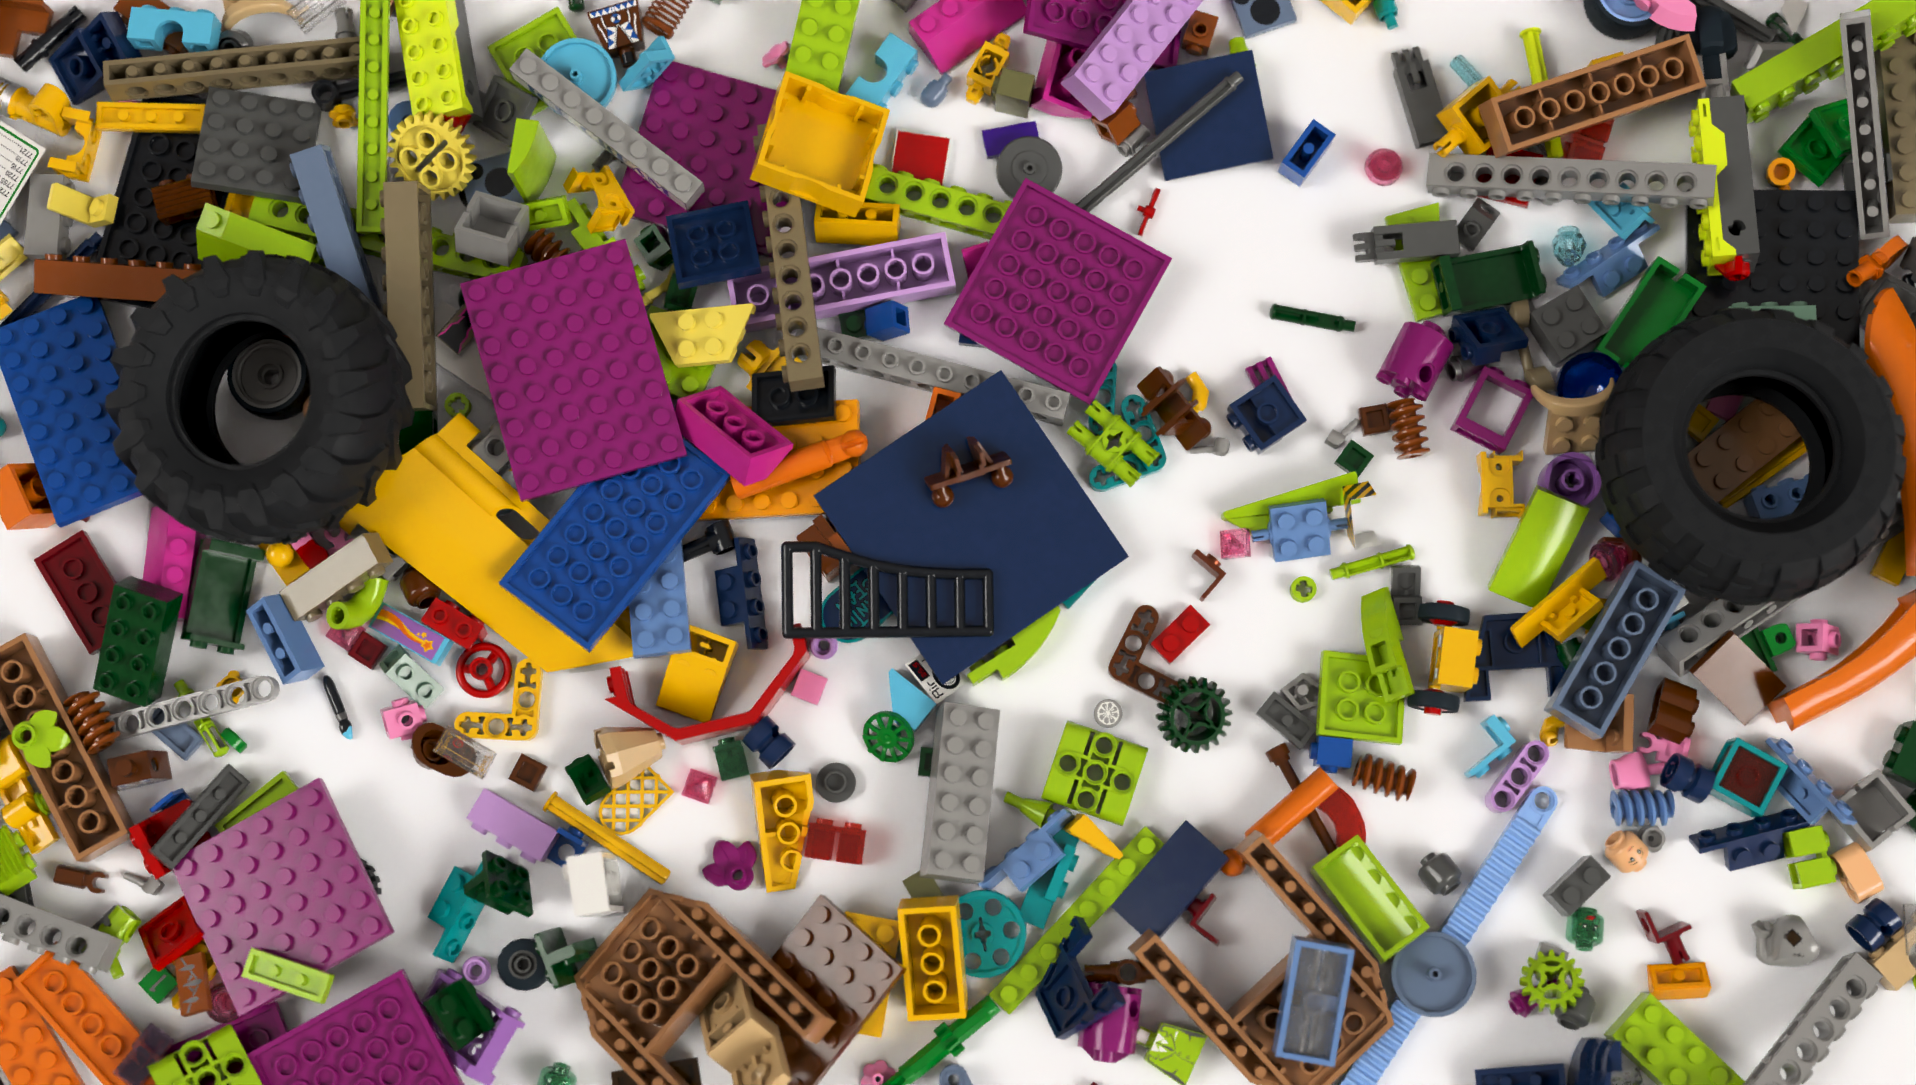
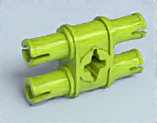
M1095 399L1092 405L1086 409L1085 414H1088L1103 427V433L1096 436L1077 420L1066 434L1085 448L1084 452H1086V455L1093 457L1105 468L1106 472L1115 473L1131 488L1142 474L1123 459L1124 453L1131 451L1148 467L1152 465L1160 453L1141 438L1140 431H1135L1122 420L1121 415H1113ZM1120 437L1117 446H1113L1112 448L1106 450L1108 447L1109 440L1113 441L1114 439Z

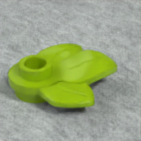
M38 711L29 721L17 724L12 731L11 738L13 744L23 750L26 761L36 767L49 768L51 766V752L60 751L71 742L66 731L54 726L57 721V712ZM27 731H30L32 734L29 741L24 739V734Z

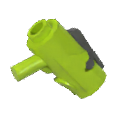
M118 904L105 913L91 928L123 940L120 945L121 947L124 943L130 941L142 921L129 908L121 907ZM87 943L80 950L81 953L85 951ZM120 947L109 969L113 979L124 976L123 969L118 960L121 952Z

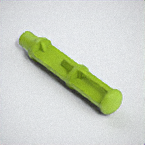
M1406 544L1405 547L1384 553L1378 552L1374 556L1347 564L1343 562L1339 567L1329 569L1330 577L1332 580L1342 577L1348 579L1350 576L1377 568L1384 569L1385 566L1410 559L1412 561L1415 558V551L1410 544Z
M184 679L173 684L179 694L178 697L195 693L192 688L187 686ZM210 717L193 721L214 757H222L228 753L230 748L224 739L220 736L225 744L224 747H221L210 728L214 727L218 735L220 734ZM206 731L217 748L216 752L211 748L203 732Z

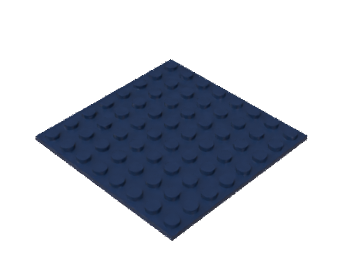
M1002 370L814 495L822 510L854 554L902 565L939 568H990L993 571L994 634L992 636L910 638L942 685L1129 557ZM968 436L975 437L988 455L1005 451L1011 458L1012 464L1007 467L1012 470L1014 477L1008 487H996L991 481L992 471L985 473V475L949 485L954 492V501L950 506L940 508L933 503V491L926 485L924 477L941 472V453L944 444H948L959 458L960 465L973 461L966 438ZM863 568V570L868 576V569ZM879 572V593L897 618L896 575ZM908 577L909 626H926L925 578ZM936 579L937 626H954V580ZM965 580L966 625H983L982 580Z

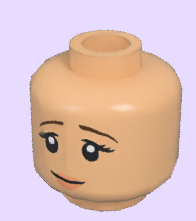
M1618 830L1606 840L1605 856L1620 872H1638L1647 864L1648 847L1634 832Z

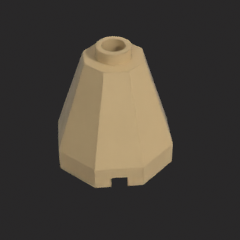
M602 727L594 730V743L596 749L600 748L599 762L606 781L611 785L612 789L625 785L662 758V750L666 749L662 734L656 733L654 728Z

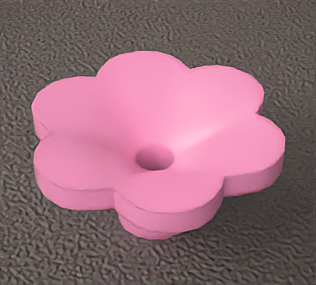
M784 41L781 44L774 45L762 58V65L767 68L777 64L780 69H784L788 62L784 55L789 51V43Z
M878 1060L875 1064H867L863 1068L864 1076L861 1079V1085H882L896 1071L888 1067L887 1063L883 1060ZM879 1076L881 1081L877 1082L875 1078Z

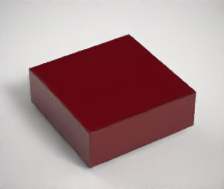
M363 631L348 655L369 669L374 670L389 646Z

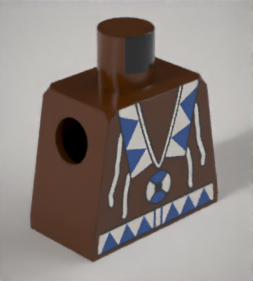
M627 0L587 12L590 23L602 47L607 51L611 59L620 57L623 68L633 66L637 61L635 52L646 48L641 21L642 13L638 0Z
M144 750L107 759L111 786L119 792L173 779L167 751ZM151 761H155L156 771L153 769Z

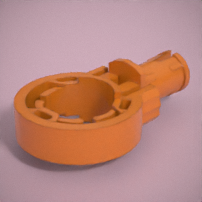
M1899 235L1893 237L1880 249L1877 248L1871 255L1865 254L1859 259V266L1850 270V273H1847V282L1853 287H1859L1865 281L1879 279L1884 271L1905 252L1909 245Z

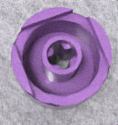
M1567 452L1554 458L1541 470L1537 485L1586 506L1598 495L1601 488V476L1588 456L1577 452ZM1569 478V483L1572 484L1573 487H1568V483L1565 482V479Z

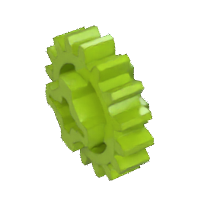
M1550 949L1548 956H1544L1539 951L1537 960L1529 957L1527 961L1529 967L1522 966L1521 973L1524 976L1520 977L1519 985L1526 987L1522 989L1521 994L1522 996L1530 995L1528 1004L1531 1006L1538 1003L1539 1012H1542L1547 1007L1551 1015H1554L1556 1008H1560L1565 1013L1567 1004L1575 1007L1577 1003L1575 997H1582L1583 991L1580 987L1584 986L1585 979L1577 978L1582 975V968H1573L1575 965L1574 958L1569 961L1564 960L1565 952H1561L1559 957H1556L1553 949ZM1533 974L1536 976L1535 978L1539 981V984L1536 988H1534L1532 983ZM1568 975L1570 976L1572 982L1571 989H1569L1568 985L1565 983V980L1567 979ZM1558 978L1557 985L1555 983L1546 985L1547 979L1553 981Z

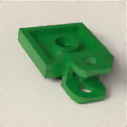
M1783 623L1761 631L1756 627L1740 638L1772 672L1778 671L1772 657L1790 650L1796 643L1788 625ZM1776 636L1779 638V643L1775 639Z

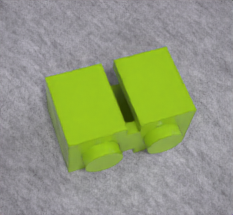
M1822 825L1782 833L1785 858L1816 854V858L1787 864L1793 889H1805L1836 882L1837 867L1834 860L1827 855L1830 840Z

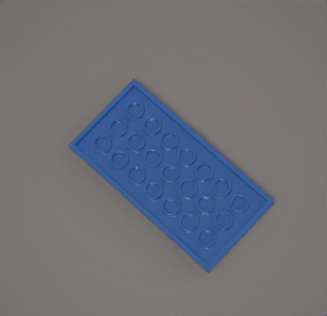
M80 296L0 327V367L56 524L60 528L142 496L134 484L135 474L117 457L113 446V441L121 431L106 411L105 404L106 396L116 390L119 384V376L110 362L114 349L118 348L101 300L98 297Z
M683 439L687 452L685 457L579 486L500 580L499 585L590 653L731 480L730 474L703 452Z

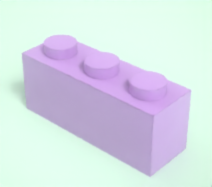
M486 788L483 789L466 817L473 822L471 825L473 829L484 835L489 831L498 836L495 840L497 843L508 849H511L512 845L522 851L520 856L533 864L537 860L541 862L546 861L547 856L560 836L556 832L558 829Z

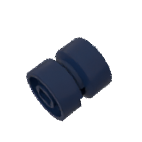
M767 715L746 734L742 742L753 753L759 752V759L771 770L788 755L796 743L786 733H779V726Z
M1675 753L1668 759L1662 770L1660 785L1673 792L1679 791L1683 797L1699 804L1710 794L1715 783L1716 774L1714 770L1699 763L1694 765L1693 760Z
M1874 898L1863 908V915L1856 914L1845 924L1847 932L1855 942L1870 953H1874L1885 943L1884 936L1891 937L1903 926L1898 914L1888 904L1878 898Z

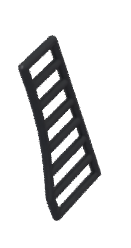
M785 541L781 545L782 636L785 639L990 637L994 634L993 571L990 568H939L902 565L871 559L817 541ZM810 552L811 627H793V553ZM822 555L839 560L840 627H822ZM850 564L868 569V627H851ZM879 572L896 575L897 626H880ZM908 577L925 578L926 626H909ZM936 579L954 580V626H937ZM965 580H982L983 625H966Z

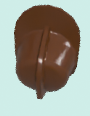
M425 723L417 727L413 733L411 740L413 757L422 768L433 769L450 777H461L471 771L469 769L473 768L475 762L473 764L470 762L473 758L472 755L475 756L474 749L469 741L462 736L435 723ZM445 731H447V732L445 733L443 739L441 740V745H439V747H438L437 750L440 751V750H439L440 747L446 746V747H443V748L445 749V751H443L442 753L445 754V755H447V756H449L450 758H448V757H446V756H444V755L438 753L437 751H435V749H436V747L438 746V744H440V743H439V742H440V739L442 738V736H443V734H444ZM447 734H450L452 737L451 739H449L450 736H448L449 743L445 742V740H447ZM455 739H459L462 742L463 746L462 748H460L461 743L459 744L457 742H454V746L458 748L456 749L453 747L452 742ZM470 749L469 754L466 757V755H464V752ZM457 750V751H459V752H457V753H458V754H457L458 756H456V758H455V757H453V756H455V755H453V754L456 753L455 751Z

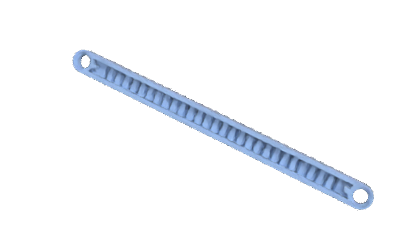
M1539 786L1527 794L1438 932L1453 936L1465 947L1471 941L1473 934L1484 921L1486 914L1489 913L1492 905L1497 901V897L1503 892L1505 885L1510 881V877L1516 872V868L1521 864L1522 859L1527 855L1529 848L1534 844L1535 839L1540 835L1542 828L1556 809L1558 804L1557 796L1551 788ZM1538 793H1545L1549 798V805L1545 809H1540L1535 805L1534 798ZM1395 996L1388 1006L1394 1025L1348 1068V1071L1337 1085H1377V1081L1382 1077L1385 1069L1390 1065V1061L1395 1057L1398 1049L1401 1048L1403 1041L1409 1036V1032L1414 1028L1416 1021L1421 1015L1409 1010Z

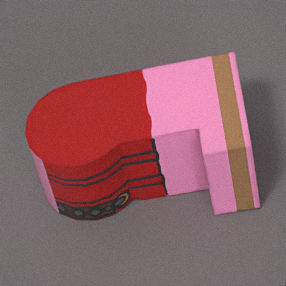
M313 532L307 533L306 537L299 539L295 543H290L305 565L310 569L330 556L328 551L318 544L312 535Z

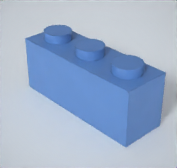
M280 594L262 597L246 610L283 685L308 680L325 667L302 621L293 620Z

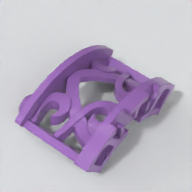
M439 968L421 1000L422 1004L436 993L441 983L448 985L462 978L463 975L451 968H448L447 971ZM476 989V995L483 1006L487 1007L491 1014L492 1011L496 1014L494 1017L492 1015L496 1026L484 1032L483 1038L476 1037L466 1046L454 1052L431 1015L429 1018L449 1053L452 1063L472 1079L484 1085H492L496 1078L492 1071L517 1028L523 1029L525 1023L520 1019L521 1012L508 1005L504 1007ZM482 1044L481 1048L475 1047L476 1051L474 1055H472V1050L474 1046Z

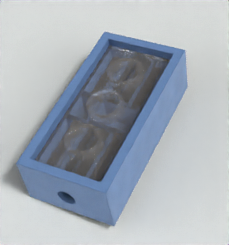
M1292 934L1272 1051L1276 1057L1330 1067L1335 1066L1355 949L1351 945Z

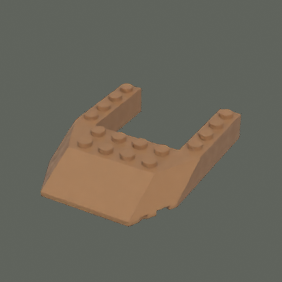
M1254 830L1234 850L1309 933L1306 937L1348 944L1355 949L1334 1067L1276 1057L1272 1051L1289 953L1230 1009L1225 1011L1152 930L1147 929L1128 949L1249 1082L1256 1085H1331L1394 1025L1391 1011L1387 1005L1386 992L1380 979L1378 962L1266 836ZM1293 990L1291 1003H1300L1302 990Z
M649 888L574 976L577 989L580 990L582 995L583 1009L587 1012L590 1022L589 1030L591 1036L638 1085H689L663 1056L735 972L805 1040L818 1044L836 1023L758 945L709 903L665 893Z

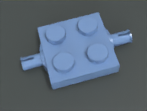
M1324 498L1268 506L1269 522L1267 529L1251 530L1252 542L1269 540L1272 545L1273 560L1275 562L1331 555V531L1348 529L1346 517L1329 519Z

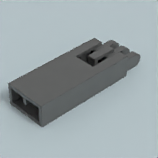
M1418 46L1412 47L1414 57L1412 59L1408 49L1401 51L1403 61L1400 60L1398 52L1391 53L1395 68L1393 76L1415 148L1431 146L1447 134L1448 131L1436 116L1444 108L1429 60H1423ZM1408 75L1412 76L1413 85L1420 83V89L1411 91L1407 79Z
M1456 219L1374 226L1370 232L1352 235L1353 241H1364L1363 244L1354 245V252H1366V254L1355 256L1356 263L1374 262V265L1415 262L1436 260L1438 257L1446 255L1454 258L1460 254ZM1395 240H1402L1403 250L1385 251L1384 247H1395Z

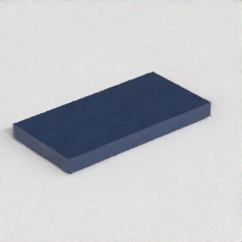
M1185 820L1111 907L1141 935L1147 929H1150L1161 939L1230 858L1190 822Z

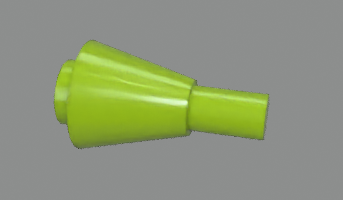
M1010 792L1006 793L1003 802L1018 808L1020 812L1040 828L1048 822V817L1056 811L1053 809V802L1021 798Z

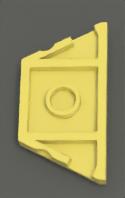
M753 303L658 312L650 313V319L674 365L678 368L732 363L737 353V346L743 340L747 331L745 326L751 314H755L756 306Z

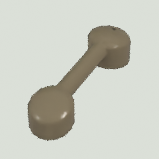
M1527 299L1513 302L1509 309V314L1524 333V328L1528 327L1530 320V308ZM1529 346L1518 349L1524 371V380L1530 386L1529 389H1531V385H1537L1547 393L1554 392L1555 383L1552 375L1545 366L1534 368Z

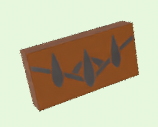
M198 952L174 960L181 1016L188 1017L213 1010L206 953Z

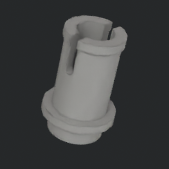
M345 7L335 10L337 22L336 39L357 37L353 24V10L351 8H347V13Z
M1141 123L1119 145H1116V148L1124 157L1133 156L1135 149L1149 138L1151 133Z

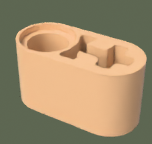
M1853 842L1829 855L1836 864L1839 880L1855 903L1859 904L1884 890V884L1864 849L1857 842Z

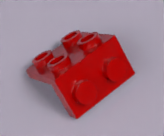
M186 798L128 828L131 833L130 840L133 846L140 850L144 857V866L150 874H153L155 880L172 870H169L148 851L193 802L191 799ZM208 830L191 849L212 838Z

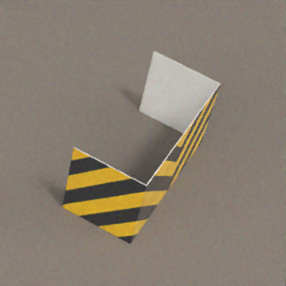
M1368 481L1343 486L1345 517L1348 523L1347 536L1354 549L1360 550L1382 545L1374 531L1354 535L1351 500L1377 495Z

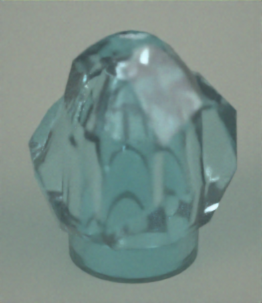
M1563 226L1559 228L1557 235L1552 240L1553 253L1561 265L1565 267H1572L1579 261L1587 246L1580 233V229L1576 226Z

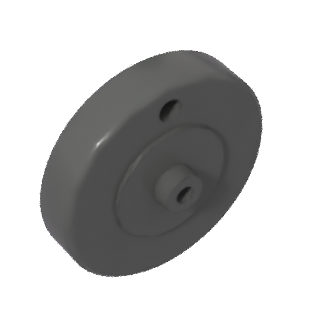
M1024 136L1014 139L1004 147L997 160L996 177L999 186L1008 197L1014 199L1024 179L1027 178L1054 193L1062 177V162L1057 150L1048 141L1039 137Z

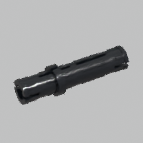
M74 5L43 35L37 39H32L30 41L31 45L14 58L13 61L27 73L43 57L47 58L50 55L49 52L57 44L63 41L88 18Z

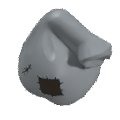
M1798 915L1782 916L1777 918L1773 925L1769 921L1761 922L1760 920L1751 924L1756 936V957L1764 964L1779 967H1799L1811 963L1820 953L1819 945L1804 920Z

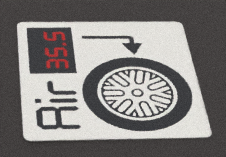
M921 653L905 664L936 704L968 682L965 675L960 672L942 685Z

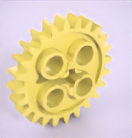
M419 111L414 117L412 115L406 117L404 121L402 120L396 125L397 129L391 132L390 135L394 139L388 142V146L393 149L388 152V156L395 158V160L389 166L398 168L399 171L394 175L395 178L403 176L404 181H418L430 189L432 201H435L439 195L443 200H446L450 195L455 197L459 190L463 191L468 186L467 183L473 179L470 173H473L477 167L471 163L477 159V156L469 152L475 145L466 143V140L470 137L469 134H460L463 128L462 125L456 128L452 126L453 118L445 122L443 113L434 118L432 111L427 112L425 116ZM427 133L432 135L434 141H431L428 138ZM443 140H446L447 145L419 172L417 167ZM410 150L416 154L417 159L410 154ZM447 153L453 156L454 161L448 158ZM430 171H433L438 179L434 178Z

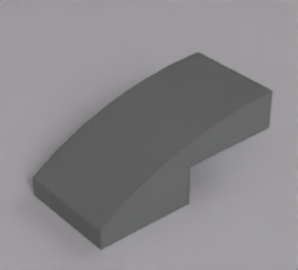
M1391 565V598L1399 625H1422V621L1418 619V608L1422 603V596L1420 595L1421 567L1419 565Z

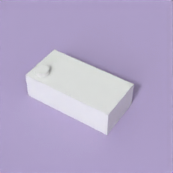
M601 851L566 857L567 864L562 865L564 881L569 882L574 917H597L625 912L618 858L615 854Z

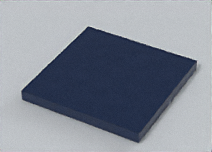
M1252 50L1148 71L1144 75L1156 136L1224 80L1226 76L1229 77L1237 70L1244 79V81L1236 86L1237 89L1235 91H1232L1170 145L1159 152L1165 182L1274 159Z

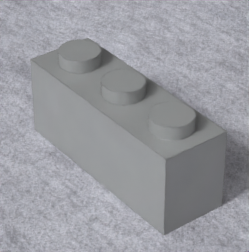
M30 175L23 254L33 262L34 259L45 258L46 253L63 254V260H65L67 254L71 251L69 227H72L73 219L47 209L51 184L59 183L76 190L73 182L65 175Z

